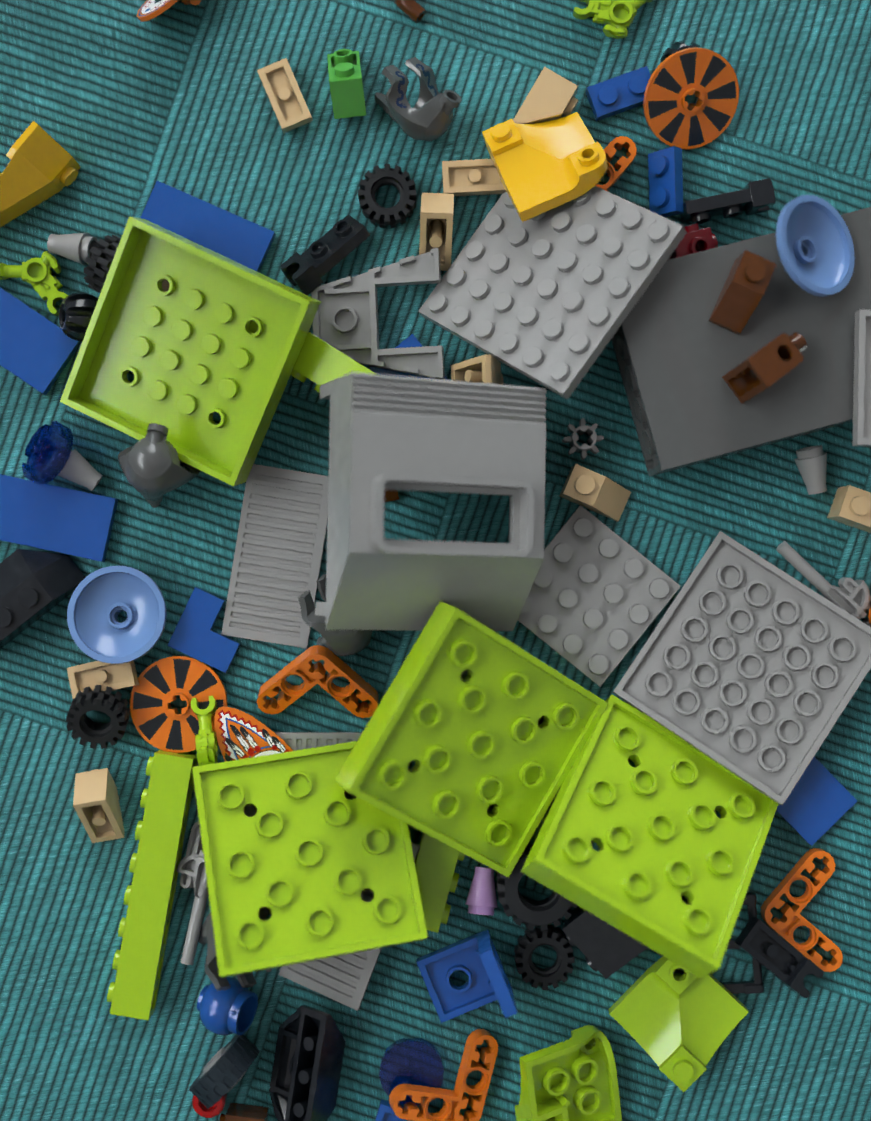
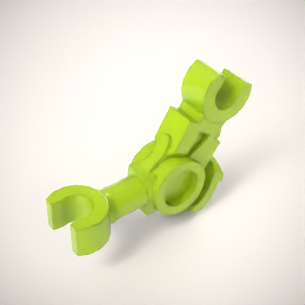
M579 0L586 2L588 7L585 9L574 7L573 16L580 20L593 17L592 22L607 24L603 27L605 36L622 39L627 37V27L633 23L637 9L646 2L649 3L653 0Z
M47 251L42 253L41 258H31L26 262H22V265L0 263V280L22 278L24 282H28L33 286L44 301L47 299V308L56 317L59 316V312L55 308L56 302L68 296L58 290L63 285L56 277L52 276L51 269L53 268L57 274H60L61 267L57 260Z
M209 696V706L206 709H199L198 700L192 698L191 708L199 721L198 734L195 736L198 764L202 766L218 763V743L216 733L212 730L211 719L217 710V702L213 696Z

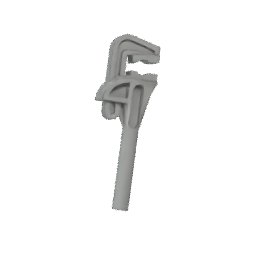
M783 541L776 548V551L822 593L824 598L859 620L865 618L869 613L871 596L864 580L854 581L852 578L842 577L838 581L839 587L833 586L786 541ZM864 619L863 623L871 627L869 619Z
M199 821L191 829L186 856L180 861L176 872L182 873L180 879L181 887L194 888L195 895L180 962L185 965H193L207 899L209 897Z

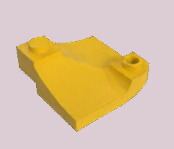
M578 112L555 120L534 124H515L512 119H509L482 131L488 153L522 222L582 196L600 181L608 168L603 148L599 142L595 143Z

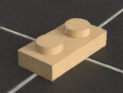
M287 58L257 70L283 133L313 121Z
M492 159L442 161L443 193L454 194V196L503 194V192H506Z
M94 661L67 668L73 698H75L79 691L83 693L84 688L88 686L91 687L92 691H94L95 685H101V691H106L107 686L111 687L112 691L139 685L134 661L123 664Z

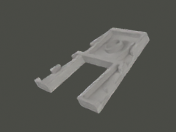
M439 248L430 249V252L415 257L412 255L400 259L399 262L384 267L379 266L369 269L368 272L354 277L348 276L318 286L311 292L312 298L321 302L312 322L313 334L360 364L445 380L444 348L442 345L379 349L377 287L441 283Z

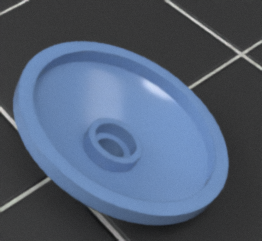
M802 195L788 202L779 215L776 227V247L783 268L796 285L812 295L826 297L840 292L849 283L855 262L853 241L845 221L830 203L820 197Z
M127 566L104 567L89 574L75 588L67 610L69 632L76 645L89 657L109 664L128 663L146 655L162 636L167 617L166 603L157 584L143 572ZM125 611L127 619L120 623L117 618L118 614Z

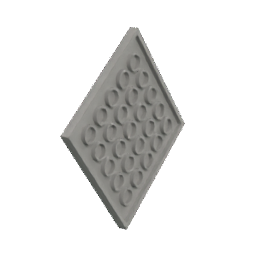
M594 186L591 190L570 202L522 222L506 191L500 196L444 274L441 283L437 284L418 312L425 319L488 355H492L502 363L568 400L686 235V231L682 225L597 186Z
M720 531L612 693L648 715L779 805H783L871 669V627Z

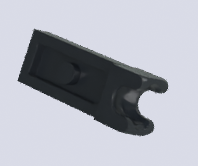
M770 178L749 182L743 190L685 201L683 204L684 213L680 214L682 223L692 221V224H703L709 222L713 216L723 215L724 218L739 216L743 214V210H745L747 216L767 212L770 210L769 206L776 203L772 181Z
M348 214L345 218L338 221L324 236L313 242L304 253L300 255L296 252L281 265V270L292 286L298 285L303 294L309 295L323 283L321 277L365 241L370 234L364 225Z
M752 916L734 942L776 976L783 984L803 998H808L810 992L803 984L805 976L814 974L816 977L821 978L824 975L818 966L755 916Z

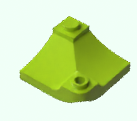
M664 956L650 966L608 1009L609 1015L637 1041L658 1065L659 1070L683 1092L707 1070L706 1066L717 1049L738 1023L749 1013L747 1007L713 975L708 974L699 978ZM678 968L685 970L683 975L673 972Z
M586 1025L572 1030V1037L566 1041L519 1057L521 1091L519 1104L514 1106L516 1121H622L616 1063L611 1044L606 1035L597 1027Z

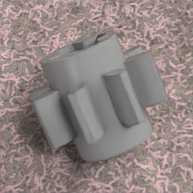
M584 418L580 420L579 427L577 428L569 424L567 429L572 434L562 439V442L570 444L571 449L568 455L578 452L580 453L581 460L586 459L588 450L593 454H597L599 450L595 443L604 439V436L596 435L595 429L598 424L595 423L591 427L585 425ZM576 433L579 435L587 433L589 435L587 442L590 445L584 443L579 446L576 443L579 438Z

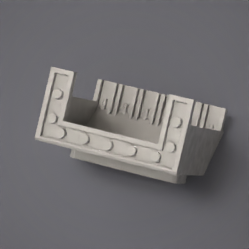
M358 372L348 373L320 385V399L330 400L326 602H315V615L325 616V630L423 631L438 603L442 601L458 608L493 631H513L544 559L546 388ZM385 490L508 495V543L385 539Z

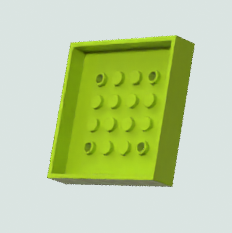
M129 216L60 402L137 440L145 438L150 423L163 425L169 429L166 440L176 448L180 461L233 487L245 483L321 302L146 219ZM165 279L170 284L166 292L162 288V283ZM252 321H255L258 325L256 333L250 331L249 326ZM129 371L134 374L133 382H130L127 378ZM215 412L221 417L219 424L213 421V414Z
M440 601L335 780L349 793L509 878L608 703L463 611ZM468 670L467 677L461 680L462 672ZM543 716L544 720L542 724L538 726V720ZM412 760H416L415 766L412 769H408L409 763ZM493 804L492 811L487 813L488 807Z
M611 694L606 700L608 703L607 707L562 783L521 872L699 978H702L720 968L778 803L710 759L645 713ZM628 759L634 762L635 767L629 764ZM715 810L720 813L721 818L716 816ZM591 842L598 845L599 851H595L592 848ZM681 895L687 898L688 905L682 901Z
M357 741L192 767L220 978L417 942L428 938L408 824L357 796L354 800L346 799L344 796L346 789L335 780ZM252 805L257 809V813L253 817H247L244 814L245 807ZM363 890H370L373 893V900L371 902H364L361 899V892ZM262 908H268L272 912L271 918L267 921H263L258 917V912Z

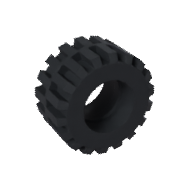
M528 844L509 878L497 872L496 888L498 898L504 912L508 917L511 916L514 923L519 926L523 923L530 930H534V926H540L541 931L548 930L547 925L553 923L557 927L561 925V918L565 917L568 919L572 915L571 908H576L577 905L554 891L549 897L540 901L528 900L520 894L518 884L524 875L521 870L533 847V844Z

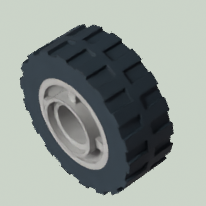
M244 1034L235 1036L204 1066L203 1071L190 1086L189 1090L209 1109L240 1081L259 1055L260 1050Z

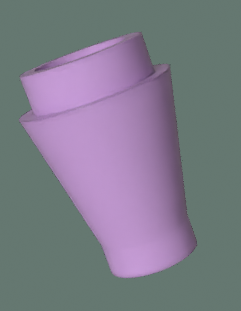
M475 867L465 903L468 905V913L494 915V908H497L493 869Z

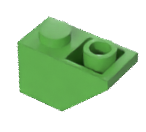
M339 49L333 54H327L334 119L366 116L359 51Z

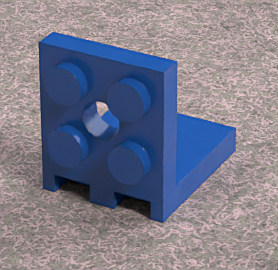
M489 929L416 959L441 1023L498 1000L505 1018L518 1013L511 983H509L500 956L493 944ZM454 971H464L468 975V981L462 986L453 985L449 978Z

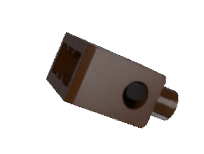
M783 332L722 376V378L741 404L770 387L804 361L801 352L807 348V342L797 332L792 333L790 336Z

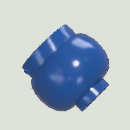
M226 977L231 986L228 990L217 991L213 982L210 985H206L197 1000V1010L200 1011L199 1015L203 1026L218 1035L226 1036L232 1033L243 1035L249 1029L255 1017L258 1006L257 994L249 991L248 988H242L239 980L232 977Z

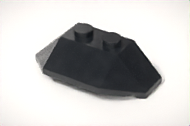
M17 549L0 563V649L73 593L78 584L86 577L70 555Z
M307 1005L300 1006L295 1013L279 1026L269 1089L274 1113L278 1121H327L336 1107L346 1041L330 1014Z

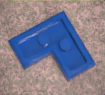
M195 587L167 646L227 673L241 643L212 630L226 601Z

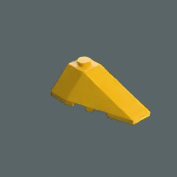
M34 121L6 154L11 160L5 170L0 173V227L57 194L64 186L72 184L77 178L78 170L81 168L77 161Z

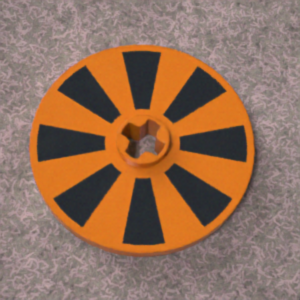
M687 48L673 53L654 70L645 89L643 108L650 130L659 140L671 147L695 149L712 142L726 130L735 115L739 101V84L736 73L724 57L706 48ZM694 94L698 98L695 104H689L685 101L687 95Z
M188 656L166 657L149 665L138 677L139 685L133 686L130 696L131 718L138 733L155 748L172 753H186L196 750L195 736L198 734L199 721L191 708L192 698L198 700L199 709H206L209 706V696H213L216 700L217 709L221 706H228L225 686L219 675L209 665ZM176 695H180L181 701L187 702V706L182 708L181 713H178L177 708L171 707V702L176 700ZM213 714V715H212V718H211V719H212V730H213V732H215V728H214V714Z

